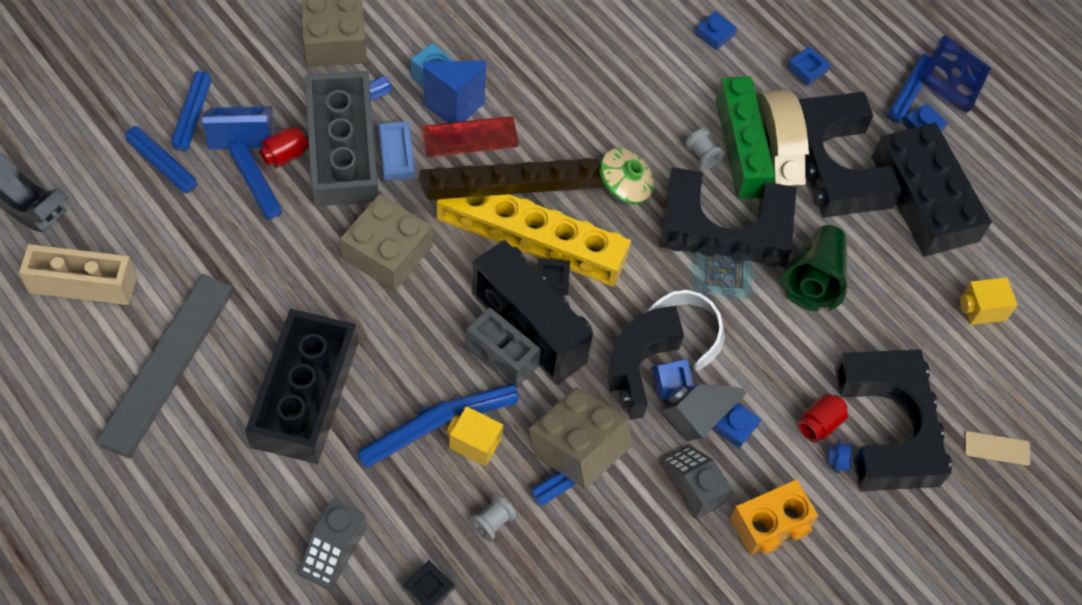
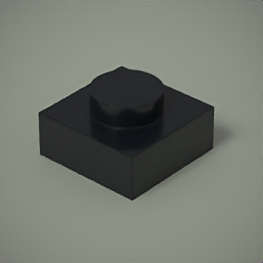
M538 258L537 270L545 276L548 285L556 293L567 296L571 261Z
M428 560L402 587L403 591L418 605H439L455 589V584Z

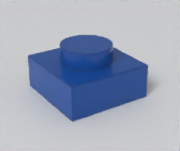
M715 11L696 27L695 35L715 50H718L735 36L737 27Z
M809 46L790 59L787 68L804 84L809 86L827 73L831 64Z
M928 103L906 115L902 122L908 129L937 123L940 130L943 131L947 125V122Z
M688 359L652 366L659 400L667 399L675 389L682 385L685 387L693 386Z
M737 402L712 429L740 449L757 428L761 419Z

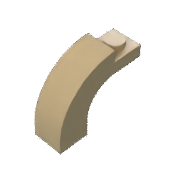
M791 90L756 91L762 123L766 126L770 139L771 161L775 174L773 183L787 186L806 184L805 154H809L808 137L803 111L798 98Z

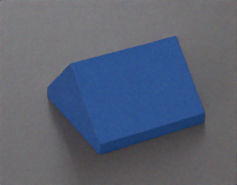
M486 60L423 62L424 106L457 129L485 103Z
M272 106L210 107L202 116V124L209 149H229L232 143H236L239 140L245 142L248 148H262L261 141L272 136Z

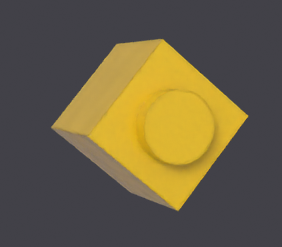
M1008 277L971 281L960 297L961 310L967 315L970 325L1007 321L1018 306Z
M466 406L461 416L455 415L447 429L449 448L486 467L502 440L503 424Z

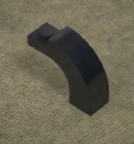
M0 153V207L26 227L43 232L67 211L62 205L67 197L59 188L44 190L27 179L3 153Z
M676 306L654 309L638 316L624 328L615 343L609 366L608 385L610 391L619 390L622 408H628L630 420L644 418L648 405L639 365L651 355L680 349L684 332Z

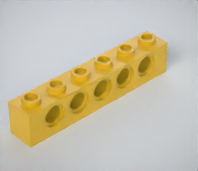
M505 194L438 199L437 220L497 243L505 239L513 248L517 247L521 252L536 258L571 261L570 271L612 287L615 286L628 257L631 244L630 239L624 238V236L617 232H608L595 227L588 221H579L568 217L558 210H550L536 205L533 201L526 198L521 199ZM500 215H508L510 217H501ZM529 226H537V227H539V228L533 229V228H530ZM559 237H566L569 240H562ZM590 248H594V249H597V250H599V251H591V250H589V249H590Z

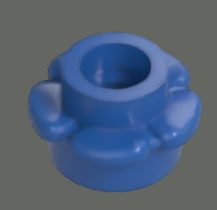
M840 439L837 446H830L829 466H835L836 473L839 474V470L850 471L852 444L842 443Z

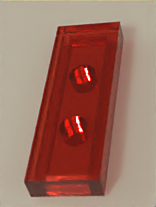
M513 116L422 126L426 157L518 147V136Z

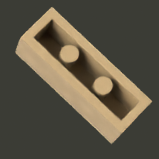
M31 244L27 246L19 270V275L30 294L122 305L130 304L137 279L130 256Z

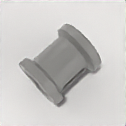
M707 128L699 129L686 140V147L688 150H693L697 155L702 169L714 167L725 155L724 150L717 147L712 141L710 131Z
M495 494L491 497V503L479 514H473L469 521L474 530L483 539L491 542L495 538V532L507 521L512 522L517 514L512 505L503 496Z

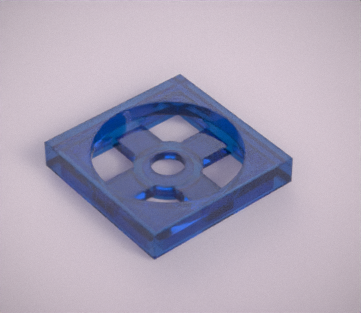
M943 35L938 40L919 81L967 113L973 108L991 67ZM942 54H952L957 56V59L951 61ZM936 65L946 72L947 79L945 82L934 75L933 70ZM967 65H968L969 68L971 69V71H972V73H973V76L969 74V70H968V68H967ZM952 69H958L961 73V77H956L953 74ZM958 84H964L972 90V93L968 96L962 95L956 91Z

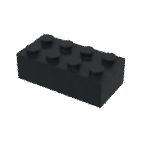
M937 123L881 136L871 158L877 168L893 166L902 190L896 205L922 255L926 257L980 242L992 221Z
M504 239L473 261L472 295L486 310L489 307L492 308L541 348L538 366L556 385H559L587 364L593 337L590 323L584 317H578L570 308L567 299L561 293H556L548 285L545 276L539 270H534L526 262L525 256L517 247L513 248Z
M289 310L245 430L250 448L318 464L358 346L356 324L299 310Z

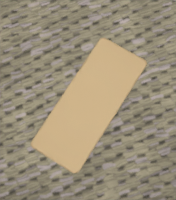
M967 431L965 433V454L971 457L1029 466L1030 442Z

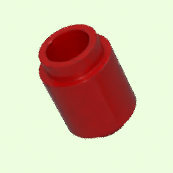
M296 126L292 129L287 127L262 140V148L259 149V152L267 166L272 164L274 168L278 169L304 155V151L309 149V144L299 127Z
M823 394L801 414V420L798 421L800 432L805 438L814 443L819 440H825L848 419L847 404L837 395Z

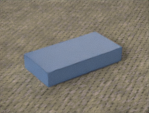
M409 121L379 123L378 132L384 181L415 178Z

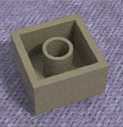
M301 0L307 67L367 63L362 0Z
M379 194L340 238L342 259L395 292L433 247V226Z
M578 387L574 388L529 428L534 455L584 489L589 487L632 447L629 418Z

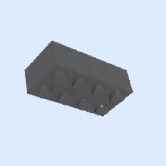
M358 71L305 75L311 184L315 206L373 202L379 195L369 72Z

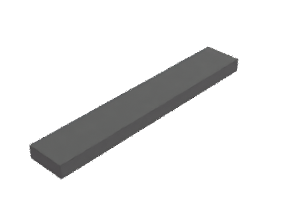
M202 274L96 440L100 447L128 459L132 457L233 294L234 290L231 285Z

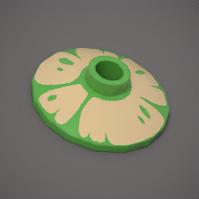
M613 148L604 154L600 161V175L604 185L612 195L629 204H640L650 198L654 190V177L650 167L643 158L625 148Z

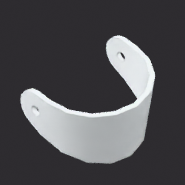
M689 290L674 291L660 298L648 311L690 304L703 307L713 314L719 323L716 342L693 367L695 371H699L711 363L722 349L725 335L721 314L714 303L701 293Z

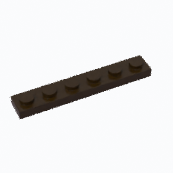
M598 158L515 164L500 163L484 166L468 165L452 168L437 167L434 169H420L418 179L427 200L606 187L600 175V162Z

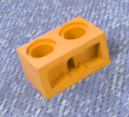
M796 479L736 506L730 521L751 556L759 551L763 555L771 553L782 545L781 541L790 537L796 541L812 532L811 527L819 515ZM783 509L793 510L798 518L788 517ZM752 523H762L768 532L762 533L757 531Z

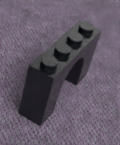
M865 91L798 99L803 111L808 137L809 154H805V177L807 181L811 182L813 201L815 206H819L822 217L892 209L902 192L893 166L862 170L849 169L833 161L823 145L825 141L831 138L866 134L874 115Z
M671 168L659 247L669 248L673 251L696 252L704 256H720L717 254H722L721 257H723V255L731 256L729 258L735 261L763 263L770 267L786 266L793 244L797 187L765 182L759 199L757 222L744 229H726L714 224L702 211L700 194L703 172Z
M922 350L843 353L835 366L841 398L881 396L891 399L907 412L913 426V437L905 443L861 447L853 459L859 490L877 491L940 487L952 472V460L950 455L945 452L943 443L945 437L944 427L941 422H938L936 414L937 397L930 388L929 364L923 359Z

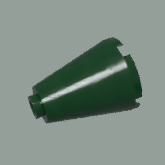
M833 225L819 227L785 268L781 285L783 286L784 284L787 290L785 294L787 298L797 306L809 311H818L819 308L829 307V311L842 304L847 293V237L840 228Z

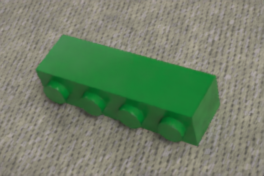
M752 77L722 78L716 96V104L737 200L760 198L765 182L773 183L775 174Z

